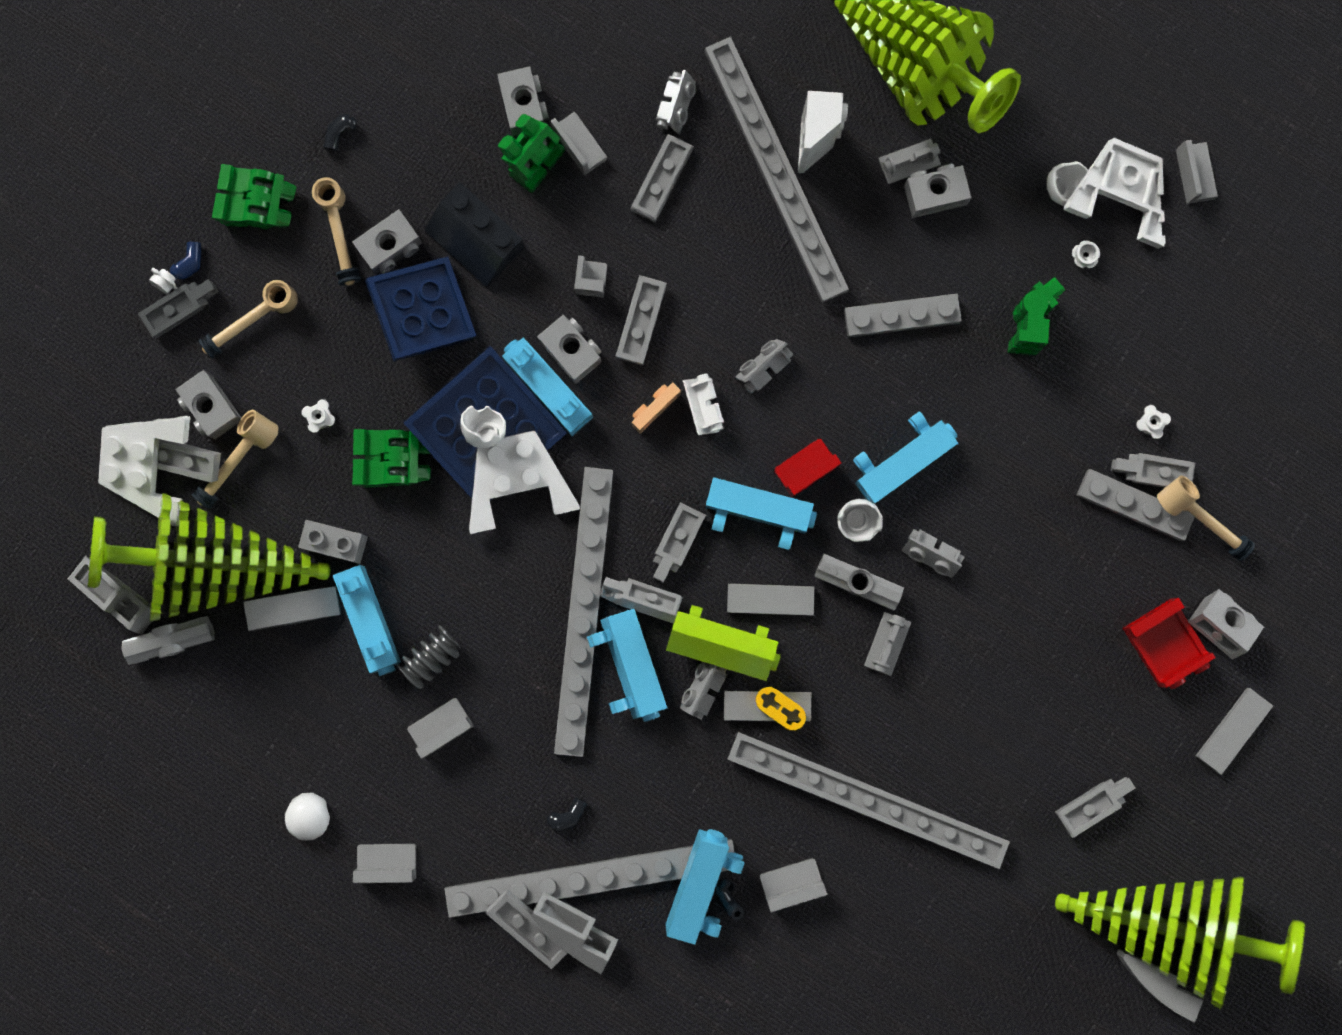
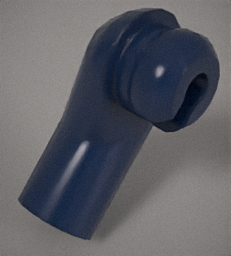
M187 242L186 257L170 267V274L176 279L185 280L199 271L201 266V243Z

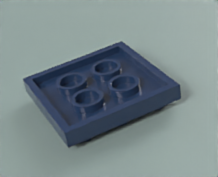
M448 257L366 279L371 299L394 362L475 339L476 333Z

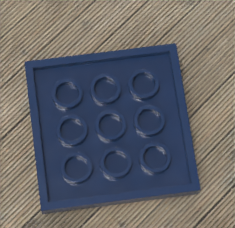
M491 346L403 422L471 498L473 496L477 447L472 446L466 441L461 431L460 423L461 414L468 407L473 406L474 409L481 410L485 406H489L491 410L501 413L506 421L505 437L535 431L546 450L550 449L567 433Z

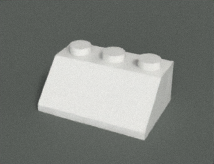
M808 91L801 118L798 173H804L834 147L836 138H841V132L844 129V121L847 120L848 103H843V93Z

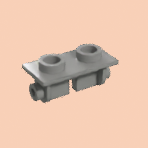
M683 70L682 74L673 72L672 76H669L663 96L672 100L671 102L661 101L656 117L659 128L668 129L669 125L677 134H680L682 126L686 123L687 109L696 90V81L686 70Z
M931 139L878 158L888 184L910 177L915 172L926 171L941 165L937 155L940 154L939 146L937 143L933 144Z
M778 339L771 340L761 348V353L754 360H748L740 367V373L735 378L746 383L744 386L751 394L755 390L758 392L772 379L766 370L770 367L777 374L791 362L790 358L793 356V353L785 347L787 345L786 342Z
M921 529L919 531L912 530L908 542L901 550L908 554L911 559L923 562L934 568L937 573L947 575L950 578L961 568V563L964 559V556L960 554V550L944 542L941 543L939 549L934 548L937 538Z
M884 612L864 666L891 676L911 622L903 617Z
M705 662L700 663L696 668L695 678L690 688L683 694L680 709L701 720L704 715L707 716L715 700V697L707 693L709 689L719 692L728 675L725 673L727 669Z

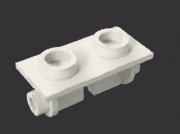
M708 374L699 375L697 379L683 380L698 435L718 433L719 430L723 429L722 424L724 423L719 404H711L710 401L716 398V393L712 383L713 380L709 378Z

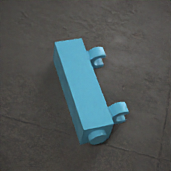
M524 337L519 341L513 340L504 348L503 360L571 436L593 418L592 413Z
M919 411L910 417L908 422L920 436L887 460L874 467L864 451L856 456L853 461L864 476L857 480L855 484L864 497L873 504L877 503L956 446L958 442L955 438L958 436L949 423L944 424L941 420L930 427L925 417Z
M714 477L705 507L716 510L711 530L723 532L727 514L783 528L778 547L787 550L791 548L794 531L805 534L808 528L813 529L817 512L812 511L813 503Z
M358 565L332 575L369 673L378 672L379 676H383L395 671L394 665L401 663L365 566Z
M633 608L600 620L604 631L587 636L590 648L608 642L625 694V698L609 703L612 714L630 709L633 719L642 717L644 722L660 717L659 711L666 709L667 705L635 609Z
M699 829L666 922L667 937L695 944L700 931L712 937L719 936L722 927L719 925L721 920L714 916H705L722 867L731 872L741 874L744 866L742 855L732 852L728 853L727 837H724L721 832L712 829L707 831Z

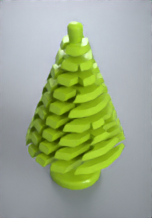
M835 0V7L839 13L843 14L845 22L851 27L856 39L861 42L864 51L869 54L870 60L877 67L879 74L887 83L891 92L896 96L898 103L905 109V113L910 121L918 126L927 124L921 113L924 109L933 120L945 114L937 97L940 94L945 103L950 107L955 105L961 98L956 85L964 93L967 92L974 97L968 113V125L977 133L986 132L993 127L1012 105L1021 84V75L1012 68L1001 69L984 83L969 72L965 63L968 58L971 67L979 73L986 60L980 41L982 40L991 48L994 36L993 20L986 13L971 12L969 9L960 8L962 12L960 16L955 6H948L946 8V6L930 0Z
M164 493L161 496V510L158 519V536L156 537L155 549L107 544L105 541L106 520L102 517H94L88 588H98L100 586L102 567L106 563L154 566L150 622L160 620L161 604H163L164 595L163 581H165L167 567L172 568L169 617L178 616L180 613L179 606L182 600V582H184L185 568H190L189 575L191 577L190 583H188V613L198 610L201 596L200 583L203 580L204 570H208L207 576L209 578L208 585H206V609L216 607L219 596L218 585L221 583L222 571H226L225 604L235 602L236 587L239 583L240 573H244L243 600L254 597L258 573H262V595L272 593L275 575H280V591L290 588L292 575H298V586L307 585L309 577L327 580L330 576V565L328 563H311L310 555L303 552L300 554L299 563H293L294 550L284 545L281 560H276L277 543L270 538L266 540L263 559H259L258 547L260 537L258 533L251 530L248 534L249 539L248 546L246 545L245 557H241L242 527L234 523L231 526L230 544L228 543L227 555H223L224 548L222 544L225 538V520L216 515L213 521V539L210 542L209 554H205L204 540L207 536V512L199 508L197 509V518H195V537L192 540L191 552H187L186 537H188L189 504L180 501L178 507L179 515L176 521L177 534L176 538H174L173 550H168L167 540L170 535L172 501L171 496Z
M1236 877L1232 880L1222 931L1217 930L1224 879L1213 880L1204 927L1197 926L1204 880L1194 881L1186 923L1178 922L1185 882L1175 883L1168 919L1160 917L1165 884H1158L1155 887L1150 915L1142 913L1146 886L1136 887L1132 911L1124 910L1127 888L1117 889L1114 907L1106 905L1108 890L1098 892L1096 903L1088 901L1089 892H1080L1078 899L1062 893L1056 897L1055 908L1057 911L1075 913V921L1082 925L1085 916L1093 917L1091 930L1099 935L1103 920L1110 921L1108 940L1116 946L1121 924L1129 926L1125 951L1134 956L1138 929L1147 931L1142 962L1148 966H1151L1156 934L1165 935L1159 972L1166 977L1169 974L1175 938L1183 939L1176 983L1183 987L1186 986L1194 942L1201 944L1194 985V993L1203 998L1213 948H1217L1218 955L1211 1004L1219 1009L1222 1006L1233 952L1279 963L1281 965L1279 982L1281 991L1291 995L1294 991L1303 946L1304 922L1294 920L1290 923L1286 941L1283 945L1237 935L1243 877Z

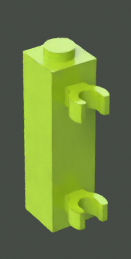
M694 605L691 606L689 614L677 612L666 651L767 681L770 670L776 671L781 655L776 653L778 641L767 638L769 628L758 625L756 634L700 618L703 608Z

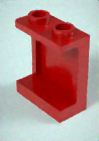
M1179 598L1167 600L1122 628L1157 685L1162 688L1170 687L1171 690L1185 683L1186 679L1184 677L1190 673L1199 674L1211 666L1209 662L1216 658L1213 652H1208L1194 629L1188 623L1187 618L1182 612V609L1185 607Z

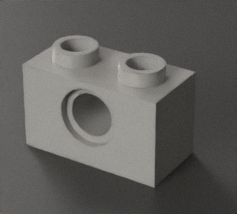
M530 66L497 74L512 136L521 134V131L515 126L521 114H526L544 123L543 119L548 118L545 101H538L537 93L542 92L538 75L532 76ZM523 96L531 98L530 103L527 105L517 104L518 99Z
M954 164L939 167L936 172L928 174L926 171L915 172L910 175V178L907 179L904 185L912 218L966 206L971 199L963 165L954 167ZM930 185H940L943 189V194H934L930 189Z
M399 209L352 241L375 275L389 272L396 266V261L402 257L408 258L419 250L418 246L422 244L419 236ZM386 240H396V245L393 249L383 250L382 247Z
M563 314L537 337L542 346L572 381L577 384L602 363L599 356L601 350L592 339L587 342L580 333L583 329L574 318L568 320ZM568 342H577L580 345L579 350L574 354L566 353L564 347Z
M202 370L175 389L180 395V398L177 399L178 403L186 413L191 411L196 418L193 424L202 436L207 435L217 439L241 420V416L212 374L206 370ZM207 400H212V409L208 413H203L202 404Z
M305 520L298 548L360 564L368 536Z
M1220 589L1205 597L1188 621L1232 660L1248 652L1264 628L1251 613L1242 609L1234 602L1231 596L1223 593Z

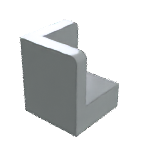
M578 255L574 286L575 294L604 298L607 264L585 261L584 256Z

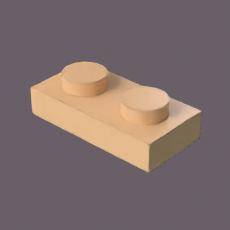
M674 383L668 387L665 384L662 385L653 395L655 400L648 407L643 404L632 415L635 418L632 421V426L641 434L681 395V390Z

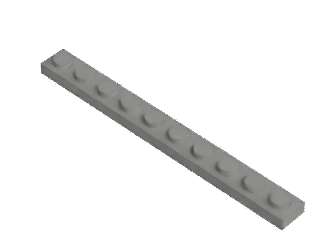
M726 38L706 47L705 53L821 302L824 303L848 292L849 288L732 38Z
M584 468L554 754L578 757H583L595 651V646L590 648L587 636L597 632L613 470Z
M740 732L737 733L727 758L730 761L998 869L1001 867L1010 843L1008 840Z
M728 839V853H734L733 841ZM693 845L448 886L444 888L448 916L450 918L485 912L506 889L527 905L538 903L544 892L556 899H563L682 879ZM722 867L721 872H723V871H729V870H727L726 868H723V867Z

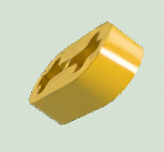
M764 687L757 692L755 698L757 707L783 727L789 730H797L804 725L806 721L804 709L773 687ZM773 692L775 694L773 699L780 704V707L778 709L771 705H768L766 708L763 707L764 700L761 698L762 694L769 695ZM786 708L788 711L793 712L797 709L799 711L797 716L800 718V721L798 723L792 722L790 725L787 724L788 717L781 710Z

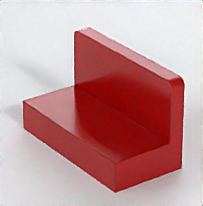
M817 439L775 467L774 472L793 498L839 467L841 461L836 454H831L822 439Z

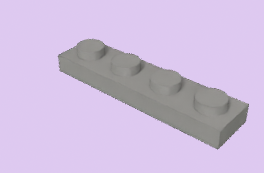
M958 293L847 307L844 309L848 338L959 324L961 322Z
M1092 469L1086 471L1076 495L1181 542L1185 541L1195 518L1188 511H1182L1177 516H1173L1161 506L1158 498Z

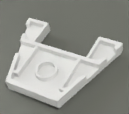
M1113 138L1106 143L1065 204L1064 210L1085 219L1092 216L1097 194L1099 193L1142 211L1144 214L1137 240L1155 248L1164 247L1165 236H1162V223L1165 222L1164 211L1161 210V195L1164 194L1163 158Z
M190 416L103 427L98 483L159 518L162 494L155 492L159 440L162 439L180 444L188 442ZM171 496L170 525L176 526L177 516L179 515V503L183 499Z
M535 431L506 436L500 443L492 447H477L469 522L470 534L496 528L490 505L491 498L548 486L555 515L580 509L578 502Z

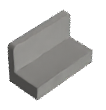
M575 112L560 122L556 118L550 121L552 130L561 138L560 142L584 176L607 160L606 154Z
M1191 140L1184 141L1176 149L1186 203L1191 204L1217 198L1218 195L1207 142L1192 144Z
M453 698L409 726L407 730L418 746L416 751L422 759L468 731L474 725L458 699Z
M360 844L357 846V869L353 871V883L413 882L416 879V844Z
M814 858L760 874V880L771 912L827 895Z

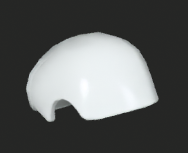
M1078 161L1062 163L1053 167L1047 177V190L1051 199L1061 206H1065L1088 172V169Z
M470 406L461 414V431L466 441L474 447L487 448L495 446L506 435V421L501 413L491 410L489 406H485L481 410H476L473 406Z
M867 499L849 501L838 514L839 530L845 538L854 542L870 541L883 527L882 514L877 506Z
M302 793L293 798L285 812L286 828L290 834L299 840H314L323 835L329 825L330 815L326 801L314 793Z

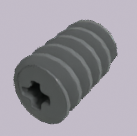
M441 625L438 626L439 637L430 633L431 644L423 640L420 641L423 651L420 652L412 648L411 651L414 658L410 659L404 655L402 658L405 666L402 667L397 664L406 678L419 689L424 687L422 678L427 681L433 679L430 670L439 674L442 672L440 663L446 666L451 664L448 655L454 658L459 657L457 647L460 649L461 647Z

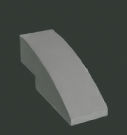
M85 556L68 577V580L103 611L113 615L127 629L142 635L151 624V604L103 567L100 586L98 588H88L90 558Z
M336 587L243 602L248 631L292 625L341 615Z
M544 892L531 917L567 953L601 974L610 959L618 939L593 927L596 919Z
M1118 948L1117 956L1144 989L1177 1014L1193 1022L1196 1021L1204 1000L1191 992L1177 987V975L1172 971H1169L1168 977L1159 972L1160 966L1151 963V966H1148L1142 962V958L1135 955L1132 956Z

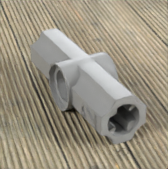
M823 554L814 575L815 578L844 589L852 595L863 597L895 611L904 590V587L873 575L866 569H859L826 554ZM859 574L866 579V586L863 590H857L853 587L852 578L854 575Z
M205 616L181 624L173 623L152 629L151 633L123 640L121 649L128 665H132L156 657L164 658L184 652L186 648L215 640V632L209 617Z

